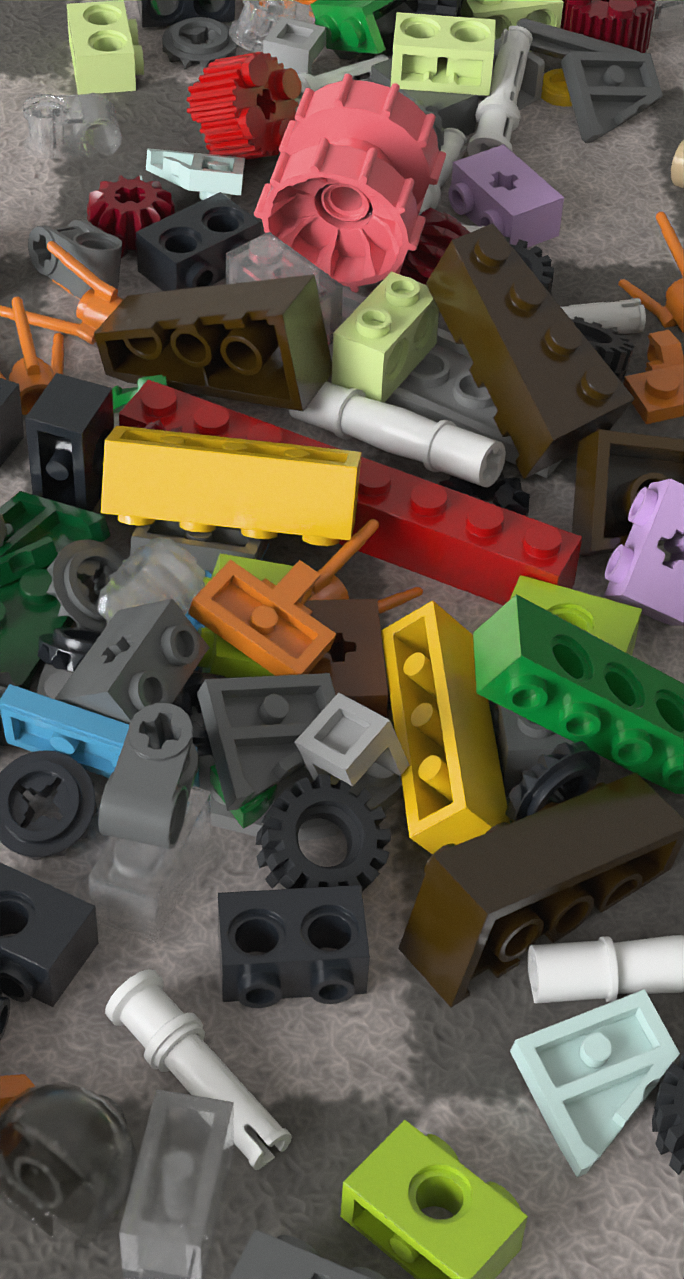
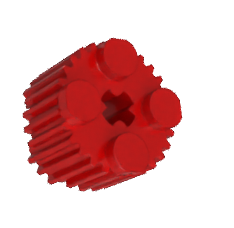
M263 52L220 58L210 62L209 67L203 69L204 75L199 76L200 82H195L193 86L188 87L191 96L187 97V102L190 103L187 113L191 114L193 121L201 123L199 131L200 134H205V143H210L206 145L209 154L245 158V160L278 155L280 152L279 147L289 121H295L296 108L299 106L295 99L299 97L302 85L296 70L293 68L284 69V64L278 63L277 57H271L270 53Z

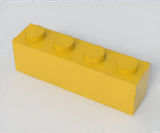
M115 426L105 439L101 513L118 515V521L128 525H151L155 522V519L179 522L180 528L191 532H211L216 530V526L240 528L242 535L255 539H272L277 537L278 533L302 535V540L309 544L333 546L339 543V539L351 540L356 518L362 452Z
M432 600L382 629L381 635L394 729L409 762V766L401 774L409 838L431 854H434L438 849L447 844L455 843L458 845L485 834L499 823L507 822L510 824V820L505 815L507 801L489 700L476 692L473 634Z

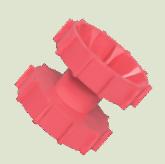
M347 73L342 81L328 84L315 92L310 88H306L295 114L296 121H289L280 144L279 151L281 153L270 179V184H265L254 212L255 217L262 219L264 232L270 242L267 250L268 253L272 255L277 253L291 267L304 275L315 274V279L331 285L347 286L355 293L359 291L360 286L384 280L391 271L400 275L407 251H415L417 249L426 221L425 217L419 215L429 184L436 185L438 183L446 158V153L438 149L437 135L433 128L436 116L432 113L426 115L412 100L398 92L400 86L397 83L387 87L374 82L353 80L352 75Z

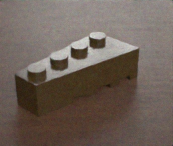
M493 223L451 241L426 285L455 343L465 345L473 361L469 371L478 388L486 387L497 409L493 419L502 437H511L519 453L515 463L523 479H526L578 452V441L599 429L610 431L635 398Z
M315 274L127 295L94 332L105 375L132 384H137L139 378L162 375L163 377L166 376L168 387L182 392L304 411L332 374V360Z
M599 429L578 441L572 533L582 536L579 558L613 553L619 545H625L634 524L628 520L629 511L634 499L642 488H648L650 483L673 479L684 484V439ZM665 540L658 541L657 546L664 545Z
M633 773L608 784L605 782L598 783L586 793L562 803H548L537 813L510 824L507 822L499 823L485 834L458 845L455 843L447 844L438 849L425 865V876L398 949L452 1008L470 996L471 992L467 988L474 977L487 969L497 978L501 977L520 965L521 961L518 957L525 953L530 945H533L541 935L545 934L552 943H555L579 927L590 914L593 905L602 913L671 870L684 842V818L637 773Z

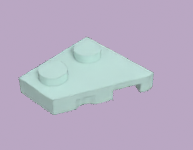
M147 149V171L188 191H199L200 199L204 200L219 192L230 200L231 195L241 196L245 158Z
M645 989L516 1039L510 1050L544 1120L576 1177L588 1173L680 1054Z

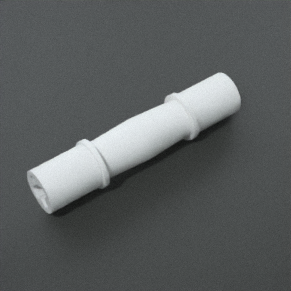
M326 381L304 411L288 409L291 417L333 432L341 439L348 440L354 437L386 452L423 462L425 468L429 471H441L482 487H489L494 484L504 466L506 451L502 442L457 427L448 420L435 422L405 408L366 398L365 393L356 388L348 389Z
M671 935L613 943L609 936H603L598 941L530 945L528 950V973L534 1003L604 998L606 1002L616 1001L618 994H633L644 989L647 994L684 992V935Z

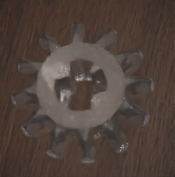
M158 537L151 539L146 546H138L134 554L128 559H124L118 570L109 575V583L100 590L97 611L107 620L106 624L108 625L118 610L173 599L181 611L186 614L190 609L192 599L205 586L203 578L206 572L196 563L197 559L184 546L179 547L171 538L164 539Z

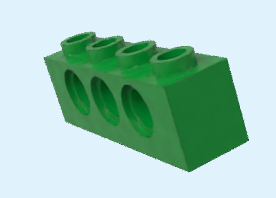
M517 594L473 632L477 694L574 743L583 741L598 755L633 773H637L639 776L675 794H684V683Z

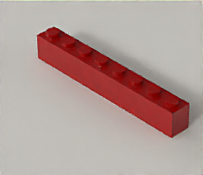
M149 379L119 413V426L136 427L138 425L145 427L150 422L160 419L166 431L182 426V433L339 449ZM361 457L356 518L352 536L371 519L378 521L379 528L358 550L359 552L503 606L510 600L520 575L569 589L573 588L582 536ZM339 539L338 544L344 545L348 540Z

